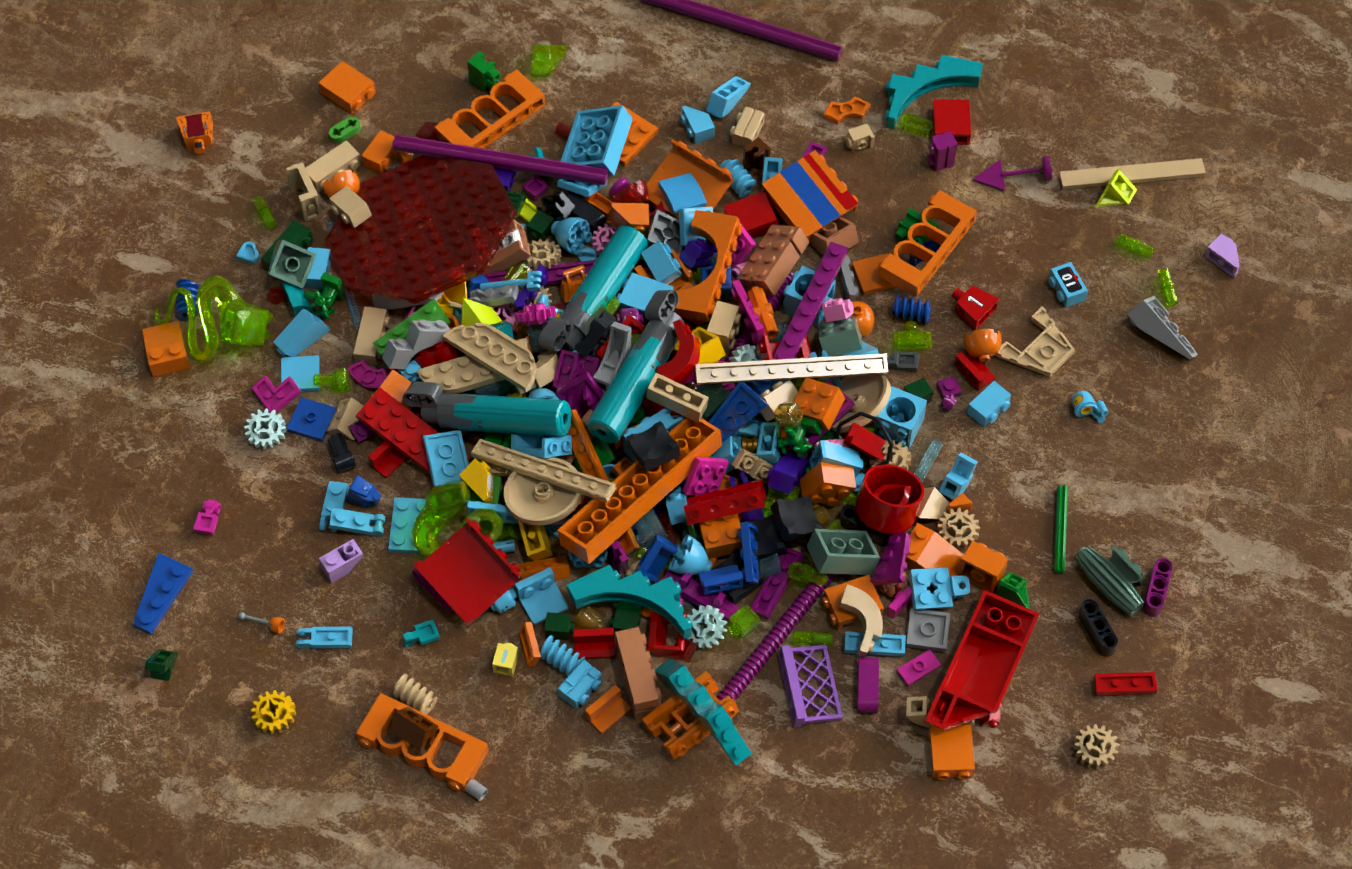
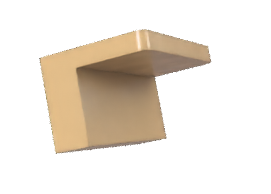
M352 397L341 400L326 432L330 435L341 433L350 441L355 440L348 425L358 420L356 415L363 408V405Z

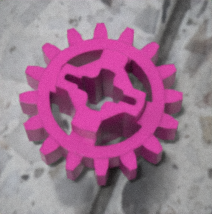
M545 303L526 305L523 307V310L514 313L515 320L518 323L526 322V326L543 324L548 321L547 318L556 316L555 306H545Z

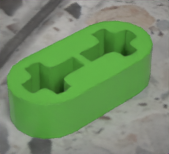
M348 117L329 130L330 140L335 144H340L359 133L361 130L359 119Z

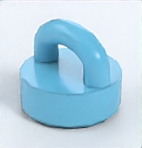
M592 248L581 249L578 253L579 262L597 260L595 250Z

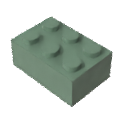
M814 529L807 544V548L819 573L872 575L880 559L867 531Z

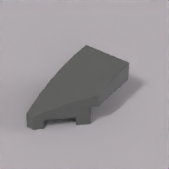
M896 349L893 355L887 359L888 368L918 372L919 352H899Z

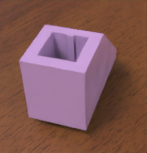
M354 539L321 556L319 561L325 575L333 583L349 574L363 557V553Z

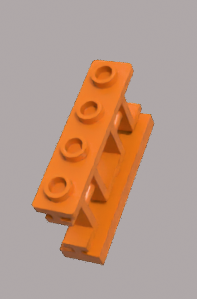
M707 671L695 679V682L704 685L714 702L724 707L730 718L735 716L739 711L735 701L729 695L721 701L714 695L719 690V687ZM673 695L642 719L647 731L654 737H657L662 732L667 735L669 740L664 743V746L674 760L684 755L687 750L700 743L704 737L710 734L698 718L689 725L681 719L691 710L677 695ZM674 719L676 723L668 728L665 724ZM683 729L686 733L677 739L675 734Z

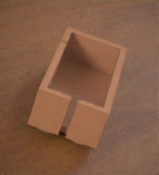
M771 225L736 278L740 280L746 294H748L747 292L752 287L758 286L763 288L766 296L776 295L800 258L799 254H802L809 244V240L801 227Z
M639 627L615 632L618 658L620 665H624L621 669L635 721L643 719L662 704L660 688L656 685L655 670L651 667L650 652L646 649L645 634H641Z

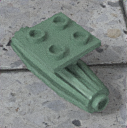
M1115 545L1111 547L1113 553L1110 560L1090 546L1079 549L1076 553V561L1088 579L1111 603L1129 616L1135 615L1144 606V601L1132 585L1136 582L1140 586L1144 584L1142 568L1135 561L1132 563L1128 559L1129 555L1124 549H1118Z

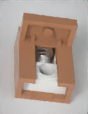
M514 219L484 236L473 229L467 232L468 245L472 251V261L483 275L504 272L531 256L524 226Z

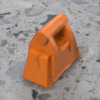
M583 265L562 271L564 280L561 281L560 296L565 303L571 300L587 275Z

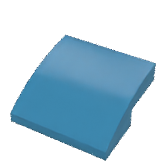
M691 173L658 181V188L666 197V204L674 214L679 213L681 208H696L707 205L705 196Z

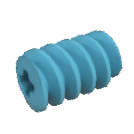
M728 159L720 165V168L725 167L731 171L734 180L731 187L735 189L740 198L747 196L756 185V180L752 179V176L748 174V171L744 169V166L740 164L738 159Z
M551 635L542 646L540 652L541 659H546L549 664L553 663V667L559 668L561 672H566V675L569 676L581 661L585 660V657L583 656L578 660V652L572 656L573 649L570 648L565 651L567 645L563 644L559 647L560 640L557 639L553 643L554 636Z

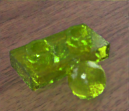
M908 321L904 325V331H893L894 349L932 348L931 331H918V324L915 321Z

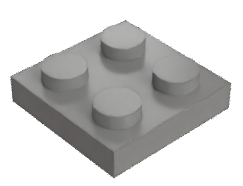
M911 608L906 647L946 652L950 613L913 610Z

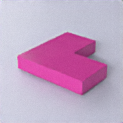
M264 376L251 387L264 406L268 408V411L271 413L275 410L276 414L302 392L290 376L277 387L274 386L267 376Z

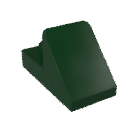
M158 649L145 662V670H151V678L169 681L178 652Z

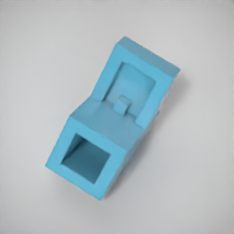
M960 453L952 470L945 476L939 492L952 500L963 493L973 477L977 461Z

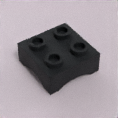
M604 310L599 318L593 319L590 324L589 333L573 349L585 358L589 354L594 355L605 343L604 339L607 335H610L611 325L616 321V318Z
M661 421L655 423L644 432L626 436L628 448L645 472L680 456L678 443L672 439Z
M810 496L793 500L777 499L770 507L783 542L811 538L814 529H823L814 514Z
M773 514L760 520L744 521L758 527V533L754 534L758 542V550L755 552L758 561L787 554L785 541L783 542Z
M740 550L734 551L724 562L711 570L737 565L739 571H742L744 560L741 559ZM759 571V583L750 584L746 582V579H743V587L722 591V593L726 595L730 602L737 604L764 583V575Z

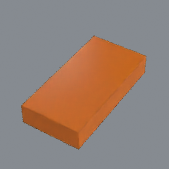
M525 622L519 631V636L527 665L534 667L541 658L532 622Z

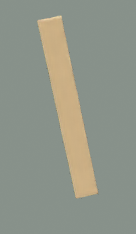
M1202 158L1060 171L1059 178L1062 190L1107 186L1116 169H1120L1131 183L1205 177L1206 172Z
M479 439L471 451L473 458L484 460L485 462L608 503L616 490V484L483 439Z

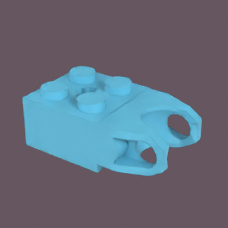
M664 408L653 416L644 418L635 428L631 427L625 431L623 435V451L635 463L637 459L628 448L626 436L644 432L659 421L663 423L669 433L683 421L685 416L670 415L672 410Z

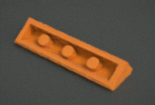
M566 555L516 564L521 570L519 574L522 579L520 581L549 567L554 572L555 580L571 576Z

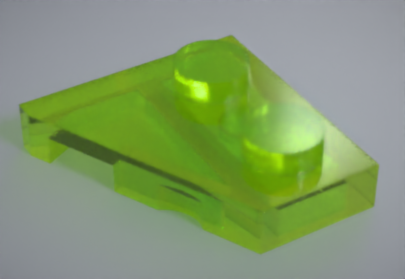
M533 45L531 77H550L566 54L567 45Z

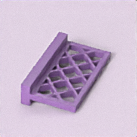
M789 645L781 646L778 652V659L793 728L801 727L802 724L842 720L843 715L827 646L818 645L790 648ZM822 651L823 660L819 662L811 655L814 652ZM793 654H801L805 657L802 664L794 659ZM807 660L817 665L813 672L804 666ZM819 668L827 672L828 677L825 680L815 674ZM800 669L810 676L806 682L798 677L797 673ZM812 678L821 683L818 690L808 684ZM823 686L831 690L832 695L830 698L820 693ZM804 688L814 694L810 700L802 696ZM816 696L826 702L822 708L812 703ZM829 704L835 708L836 714L829 715L824 711L825 707ZM810 706L818 714L814 717H807V707Z

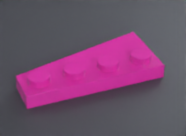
M740 280L732 281L733 289L730 290L732 298L738 301L739 313L741 315L744 314L745 317L743 319L745 327L752 332L750 337L753 344H757L765 335L762 323L760 324L757 313H754L751 301H748L747 294Z

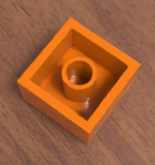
M805 378L789 410L792 415L797 416L798 411H800L802 417L817 420L822 429L829 431L846 398L839 387Z
M826 462L818 463L800 479L802 497L810 496L812 503H821L828 506L838 505L857 488L852 467Z
M738 513L698 523L703 540V548L708 555V559L730 555L737 549L743 548L742 540L739 539L738 529L741 528Z
M972 541L962 557L958 576H966L971 584L994 594L1000 580L1004 577L1008 558L1000 552L987 548L983 543Z

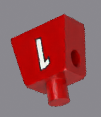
M971 286L966 292L956 288L951 295L952 298L957 300L956 314L973 330H977L998 307L999 298L975 286Z

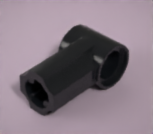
M343 434L331 435L327 442L333 455L332 459L337 472L340 473L356 467L352 452L348 450Z

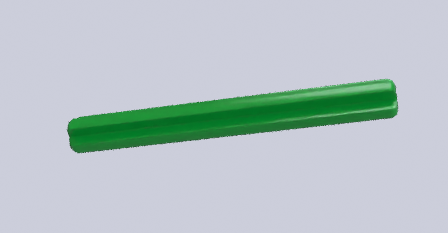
M1059 485L1057 487L1054 572L1056 574H1063L1065 571L1068 487L1066 485Z

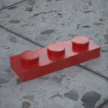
M1155 672L1101 673L1094 675L1096 696L1157 694L1158 691Z

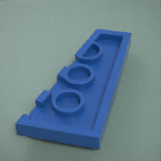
M740 381L708 423L721 430L723 443L769 404L745 382Z
M158 553L133 622L135 628L152 635L193 573L191 567Z

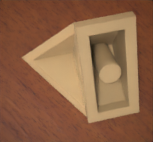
M935 487L924 488V496L917 516L918 518L928 519L943 518V513H947L950 502Z

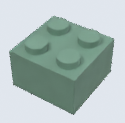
M849 316L847 319L834 323L832 321L826 322L819 327L820 344L828 357L839 356L862 349V335L856 316L852 318Z

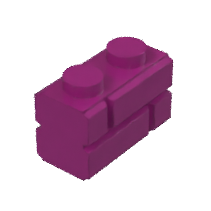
M949 131L942 133V135L932 136L931 144L928 145L930 152L927 155L928 164L932 165L935 171L943 170L944 167L946 169L953 167L957 150V141L953 133Z

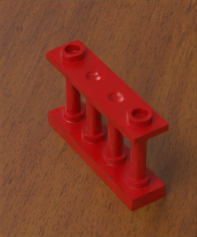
M760 479L687 497L688 505L683 507L688 525L765 507L764 500L767 499L763 480Z

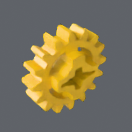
M276 690L273 691L272 695L268 691H266L265 697L259 695L260 701H254L255 708L251 709L253 722H256V727L258 729L262 727L264 733L269 729L271 734H274L275 730L282 733L281 728L283 727L289 729L288 722L294 723L292 716H296L294 709L296 707L294 702H291V697L287 696L285 698L283 691L278 695ZM272 707L274 708V711H276V717H274V715L272 714Z

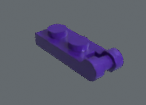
M539 265L536 271L542 272L540 277L541 284L539 285L544 286L548 281L547 269ZM524 286L514 302L515 312L523 310L524 306L528 305L531 300H534L538 295V291L529 292L526 288L527 286Z

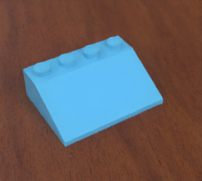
M623 105L577 111L561 162L608 169V176H614L633 118Z

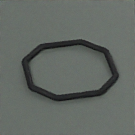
M859 412L839 422L835 439H839L842 425L859 416L877 421L890 444L886 461L878 465L890 462L893 442L879 418ZM864 469L860 470V472L866 474V472L868 471Z

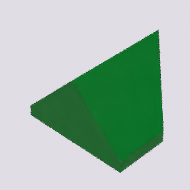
M1010 571L1000 580L996 595L1030 609L1026 586L1028 580Z

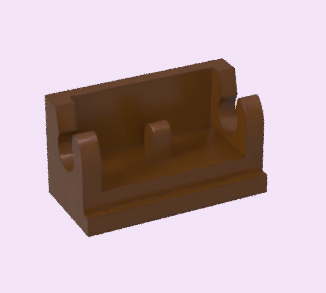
M759 137L745 146L743 150L744 169L750 171L752 168L758 169L753 173L754 177L763 173L765 157H770L771 148Z
M406 707L395 711L390 731L417 749L423 750L426 741L429 745L432 744L439 726L413 709Z

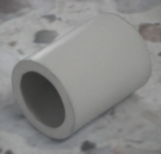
M471 779L465 787V791L479 801L488 792L486 787L474 779Z

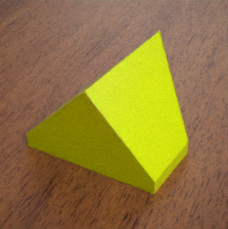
M1116 169L1095 207L1129 205L1137 189L1120 169Z
M463 298L461 325L464 327L475 325L474 323L495 326L502 322L492 307Z

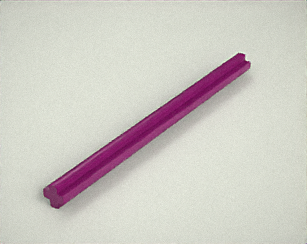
M641 0L837 62L842 53V46L693 0Z
M395 134L392 145L395 151L599 185H606L608 179V169L398 134Z

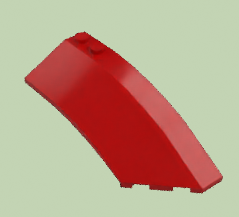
M984 590L924 722L941 730H946L997 712L1040 613Z

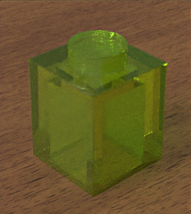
M745 605L729 618V631L733 636H738L741 641L760 627V617L748 605Z

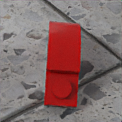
M679 319L673 322L679 339L678 352L672 360L656 368L658 374L682 384L692 375L695 370V364L699 362L700 342L691 332L688 324H684Z

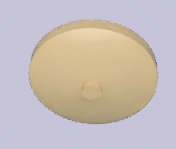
M858 375L843 378L840 381L842 385L840 390L855 405L830 429L836 432L839 422L859 412L876 417L883 410L890 397L891 386L885 375ZM859 416L842 425L840 433L848 432L852 423L864 426L872 420Z
M553 457L540 458L577 471L574 466L562 459ZM515 471L511 473L504 487V499L509 512L519 521L530 525H548L564 519L576 509L582 498V494Z

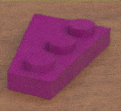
M907 532L892 534L889 538V542L870 580L875 586L904 583L903 571L907 568L905 557L909 554L911 537Z

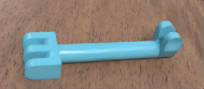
M528 272L527 278L481 283L480 290L485 291L489 288L495 289L517 284L518 287L527 286L526 288L529 292L539 291L542 272Z

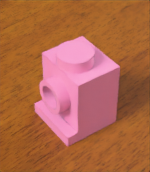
M831 298L822 304L826 322L847 319L854 313L853 303L850 299L843 300L842 298H837L833 300Z

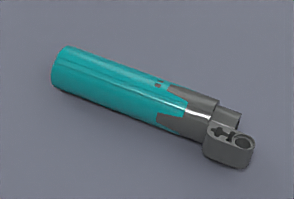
M622 225L617 228L560 317H552L538 338L540 348L555 352L561 350L574 351L573 348L576 344L582 341L589 333L590 324L593 319L599 318L601 313L607 310L642 256L641 252L647 248L648 243L642 233L631 226Z
M658 290L654 293L645 308V317L649 321L586 422L590 433L603 442L617 443L647 395V388L654 375L658 373L656 367L667 362L671 352L678 343V336L673 322L679 319L683 322L678 314L673 312L679 302V296L675 290Z
M412 382L403 395V401L408 406L421 407V417L424 422L431 425H439L442 429L564 437L571 427L572 413L570 405L566 400L443 393L442 387L433 382Z

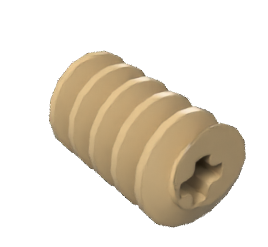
M404 674L394 686V697L400 698V701L406 703L407 706L413 707L427 715L435 706L438 698L432 699V691L425 694L427 691L426 687L419 690L421 685L419 682L413 686L414 679L410 678L406 681L408 675Z

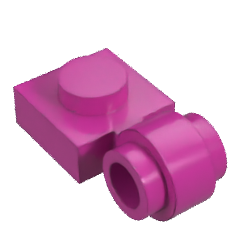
M208 499V501H204L202 511L205 513L198 512L193 530L195 533L213 536L219 519L216 514H219L221 511V503H218L217 500Z

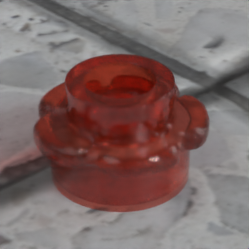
M272 287L268 290L266 297L271 303L279 304L284 300V290L281 287Z

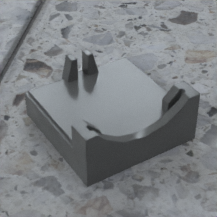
M656 210L650 217V225L645 237L648 243L647 248L661 241L664 244L667 243L671 249H674L676 254H681L683 246L680 244L679 220Z

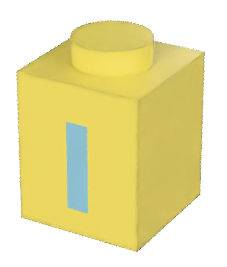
M498 643L492 663L493 673L513 677L519 656L517 646L511 643Z

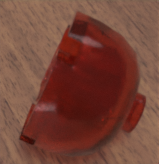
M642 178L612 195L615 203H645L649 197V189Z

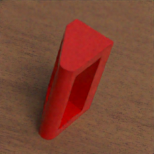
M655 612L651 613L648 650L656 657L684 653L685 640L679 632L677 646L666 645L667 624L670 622Z

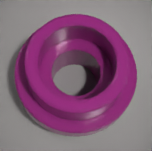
M953 393L950 396L946 395L940 403L943 405L942 410L946 409L949 412L958 400L954 397Z

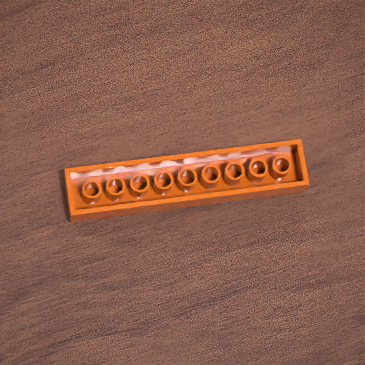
M686 417L669 432L672 439L679 445L680 456L645 472L638 461L633 463L612 482L616 484V490L608 503L593 498L557 530L560 545L590 564L688 477L695 457L709 458L723 446L721 430L702 418L698 423Z

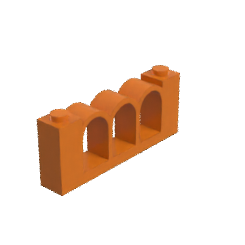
M516 69L503 78L504 82H499L491 88L490 96L481 95L472 101L471 109H461L453 115L452 120L448 117L444 121L439 122L435 126L436 138L440 142L485 149L544 107L545 94ZM508 95L513 97L520 105L509 111L497 98ZM482 109H492L501 118L490 125L478 112ZM464 122H470L475 124L482 132L471 139L458 126Z
M941 190L936 195L930 197L928 201L929 206L923 210L921 222L913 224L909 228L907 240L899 242L894 248L893 255L889 253L886 258H882L878 265L879 277L914 297L919 295L976 221L977 210ZM937 218L955 228L948 235L930 225L927 220ZM925 236L941 246L935 253L914 241L913 238ZM902 254H912L927 264L921 271L900 259L899 256Z
M382 693L379 694L356 732L359 744L363 747L377 749L379 745L381 751L386 755L399 756L403 754L408 765L414 768L428 766L433 777L439 780H446L448 786L455 791L461 790L466 792L465 787L467 783L474 778L489 752L488 743ZM409 707L439 726L435 733L437 737L424 755L417 757L410 755L408 749L411 744L403 739L399 743L392 745L383 741L384 735L392 724L395 711ZM445 740L462 747L451 766L441 769L432 764Z

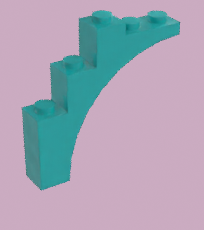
M941 55L940 62L936 61L935 68L917 64L916 70L911 72V77L892 74L891 81L887 80L885 91H888L889 106H891L890 110L887 109L885 120H888L887 128L894 129L898 118L905 108L926 93L952 86L978 88L983 63Z
M608 565L567 584L568 595L576 609L606 601H623L638 604L666 618L678 630L684 640L691 637L693 625L690 618H685L683 614L684 609L680 603V593L682 591L678 582H674L671 576L651 585L648 577L643 576L641 571L621 579L617 570L613 571L611 566Z
M669 658L655 669V673L664 687L671 690L690 708L716 739L735 766L752 754L732 724L733 721L724 707L713 701L704 685L695 682L685 665Z

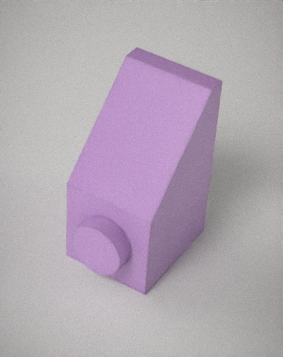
M1221 233L1208 246L1205 258L1235 278L1240 266L1237 246L1231 238Z

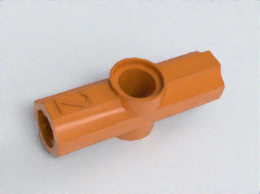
M758 286L752 287L747 292L749 301L753 305L754 313H757L760 324L762 323L765 335H768V340H773L779 335V331L774 320L772 305L768 303L763 288Z

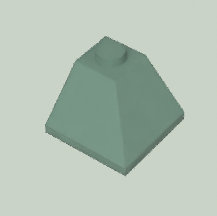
M278 240L271 256L268 275L303 289L316 254L287 241Z

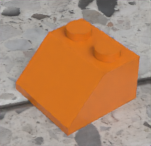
M611 203L607 219L617 228L622 225L631 226L645 236L649 226V203Z

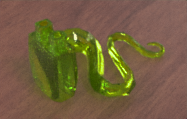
M217 274L206 279L197 292L196 303L199 320L206 337V347L203 351L199 350L197 344L195 303L190 290L183 287L172 290L169 295L164 319L161 320L159 318L158 310L165 306H158L154 312L156 322L160 325L167 323L171 318L177 295L181 293L185 296L188 312V344L191 354L198 362L211 359L218 348V333L212 310V300L214 297L218 305L221 326L220 341L235 345H263L264 340L269 339L270 333L266 326L267 323L272 321L273 317L269 310L246 303L227 279Z
M458 480L447 481L434 486L427 492L425 506L417 516L411 532L414 547L424 556H430L446 542H440L436 539L437 532L472 500L471 492L466 482ZM478 508L466 516L471 522L473 520L477 523L483 520L490 521L493 530L489 536L494 542L501 536L503 520L493 509ZM465 519L453 534L467 523Z

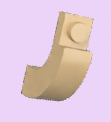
M847 584L844 588L839 608L853 612L860 618L864 632L857 655L865 657L868 652H872L875 641H879L883 630L882 616L876 602L866 592Z

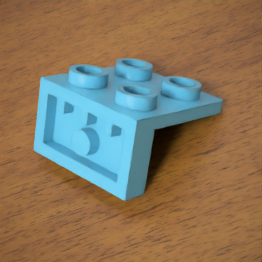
M551 567L515 584L518 599L533 625L545 621L547 612L562 613L569 609L567 602L555 583L554 572Z

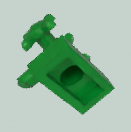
M323 272L321 276L324 287L322 294L320 295L319 291H315V293L307 291L304 293V297L315 301L311 304V307L320 306V310H315L314 315L320 314L328 320L330 313L336 312V309H329V307L332 306L335 299L343 301L346 293L341 278Z
M783 412L780 420L785 426L784 431L788 437L782 438L780 431L777 432L778 447L782 449L783 454H787L785 446L791 445L794 447L793 450L795 452L799 451L797 456L801 458L803 453L808 449H812V445L807 444L808 439L804 438L805 434L810 433L820 436L822 427L817 420L802 417L799 426L793 427V425L797 424L798 416Z

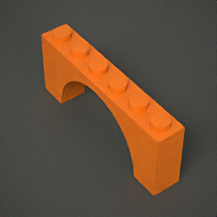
M696 210L691 223L693 233L714 244L718 251L717 262L712 273L703 282L688 289L675 290L679 296V302L673 312L682 318L710 322L716 301L721 296L722 283L726 281L727 268L731 266L732 253L737 248V237L742 233V224H740L738 216Z

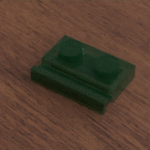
M721 383L702 384L695 390L709 397L707 408L702 415L704 420L731 393L724 389L725 387Z

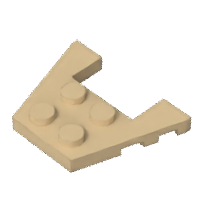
M1042 306L1031 316V321L1044 331L1023 352H1020L1006 341L995 356L1051 377L1074 354L1075 349L1064 334L1057 329L1054 320L1047 315L1046 309Z

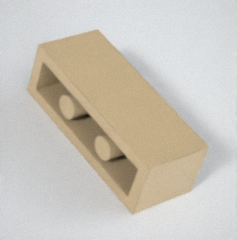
M346 140L307 166V173L317 193L324 190L322 184L325 180L328 179L330 182L334 179L333 175L345 170H356L361 165L360 154Z
M364 307L353 352L355 363L365 360L370 366H378L379 359L382 360V356L373 342L386 334V328L390 327L391 318L388 317L387 309Z
M658 373L654 375L648 386L646 396L647 399L698 423L707 408L709 398Z

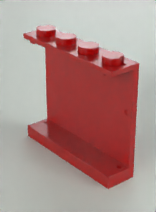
M466 518L467 523L423 562L419 560L413 566L464 623L470 626L522 578L519 574L521 570L515 563L510 565L506 560L508 556L501 548L497 550L493 546L495 543L488 534L484 536L479 531L482 529L475 520L471 522Z

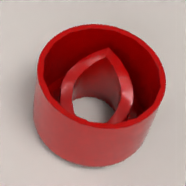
M889 464L874 466L864 476L855 504L856 513L859 519L874 531L883 534L903 533L909 530L915 522L924 496V486L916 475L905 468Z

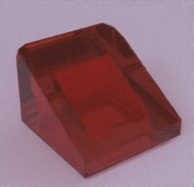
M425 122L416 136L422 139L434 140L436 138L435 126L438 123Z

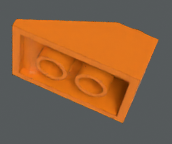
M179 320L142 329L147 359L153 377L190 368Z
M917 523L910 534L909 554L905 557L907 569L948 567L949 577L958 576L961 560L964 555L935 531Z

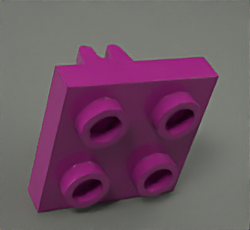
M588 371L557 388L555 392L561 400H566L569 403L571 410H577L581 419L589 409L594 411L604 395V392Z

